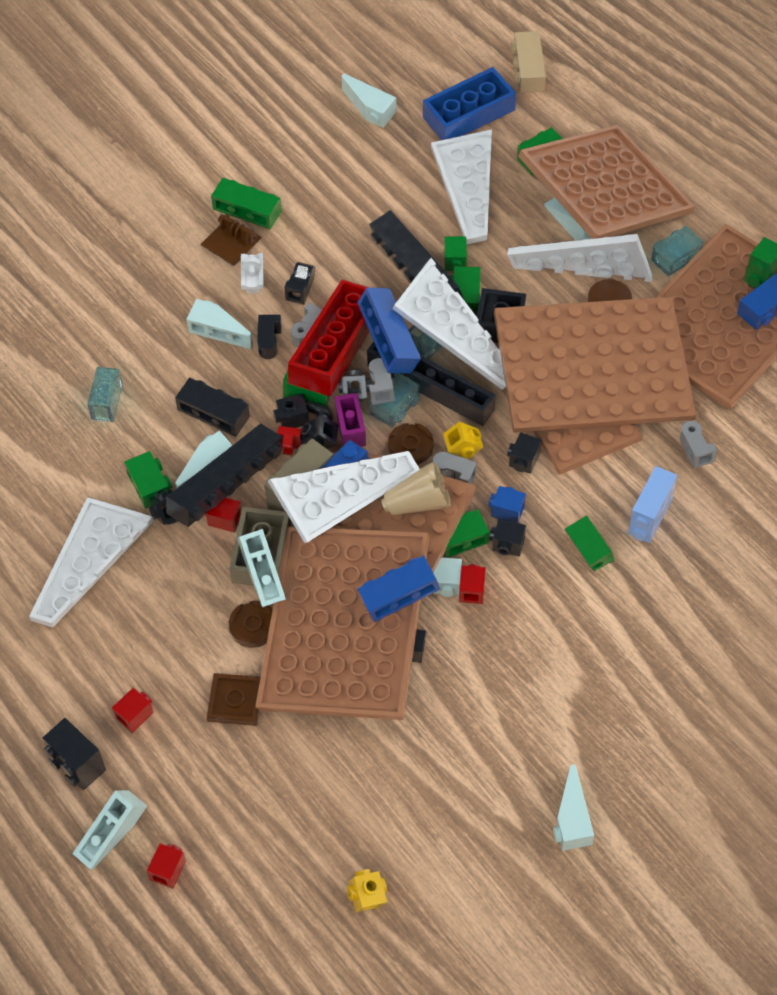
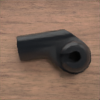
M308 400L306 404L308 412L316 414L317 417L322 415L332 421L333 417L328 406Z

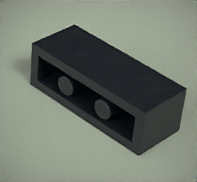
M189 377L175 397L178 411L235 437L250 418L249 405L243 399L227 395L223 390H216L201 380H194Z

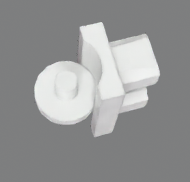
M263 253L256 255L241 254V289L247 290L248 294L260 293V289H264Z

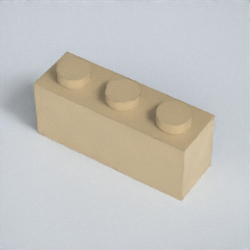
M539 31L515 32L514 41H511V54H515L513 56V69H517V72H515V84H519L520 93L545 91L546 74Z

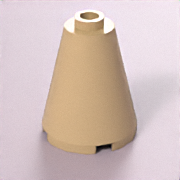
M434 462L427 464L385 492L384 498L381 501L386 513L390 512L391 515H400L450 507L448 489L445 490L443 484L445 481L437 464Z

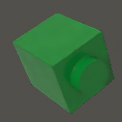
M444 236L445 271H454V266L467 267L466 236Z

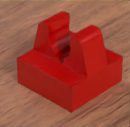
M278 427L277 434L282 436L281 447L284 448L283 455L292 456L294 448L299 449L301 446V429Z

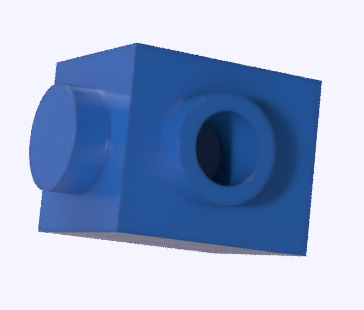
M499 486L496 494L492 493L488 507H491V517L519 523L525 507L526 493L519 492L512 487Z

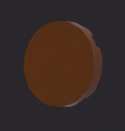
M604 279L596 282L588 293V302L632 299V293L628 286L614 279Z
M401 424L395 427L389 435L388 449L390 455L409 451L417 465L427 461L432 455L434 448L433 435L428 428L421 424Z
M249 601L247 604L237 606L231 613L228 621L229 631L234 641L248 648L261 647L267 644L272 608L268 605L262 607L258 601Z

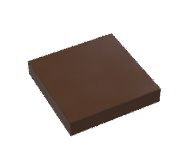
M214 673L207 722L257 726L259 711L255 706L261 677Z

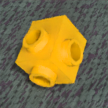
M460 421L443 433L448 453L469 459L484 448L478 428Z
M370 869L358 871L355 873V877L348 882L347 894L349 900L354 903L356 913L379 908L387 903L385 895L387 893V885L385 879L381 878L379 871L371 873Z

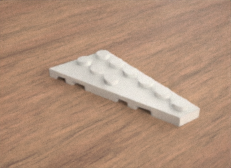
M492 130L431 143L432 153L463 236H466L467 245L487 240Z
M638 234L508 248L507 255L514 269L541 271L543 268L555 269V273H563V270L575 271V275L604 278L620 275L624 276L625 280H632V277L644 278L645 282H652L653 275Z
M430 258L392 309L503 390L506 386L500 349L496 347L490 339L491 335L487 330H483L478 323V318L459 293L454 292L448 284L446 276L444 274L441 275L435 267L436 263Z
M406 451L268 480V483L304 543H307L384 495L385 492L420 469L410 452Z
M87 497L29 616L30 620L53 628L154 522L153 516Z

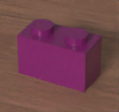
M358 394L334 397L342 445L344 446L351 440L360 447L366 446V431Z

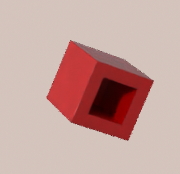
M225 497L219 502L217 507L210 509L204 514L208 526L235 533L242 511L241 502Z
M476 564L461 566L459 602L483 604L486 567H480Z
M132 688L112 707L115 719L131 733L154 713L151 698L143 691L139 693L135 688Z
M159 843L147 869L149 880L174 889L186 863L182 849L174 844L166 846Z

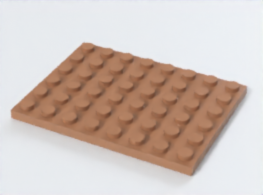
M725 224L655 298L672 297L690 384L731 410L777 359V315L774 316L768 325H763L755 330L737 314L740 300L756 289L744 282L750 254L758 243Z
M672 297L494 309L513 433L695 420L697 414Z
M287 527L279 572V580L286 599L273 605L255 706L258 711L404 720L421 599L374 622L357 588L362 587L369 580H376L384 576L391 569H398L406 565L413 558L425 556L427 560L430 539L428 533L329 528L309 542L304 543L295 527Z

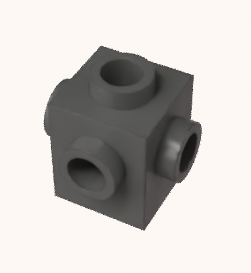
M349 369L339 381V393H343V395L357 393L359 402H362L364 398H367V392H370L371 378L366 377V372L361 373V369ZM358 381L360 386L353 388L351 382Z

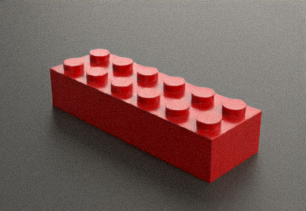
M341 279L288 362V384L323 395H332L370 332L357 303L366 288L369 287Z

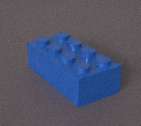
M491 67L423 100V118L441 140L464 136L515 111L516 92L498 71Z

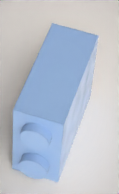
M657 466L653 469L632 509L628 534L636 540L651 542L673 499L677 480L676 474Z

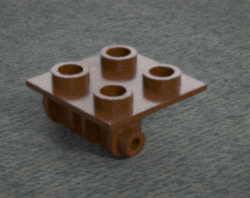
M221 214L218 218L220 225L201 243V246L235 266L241 260V254H247L262 237L256 234L254 230L246 228L244 224H240L239 221L231 219L229 215Z

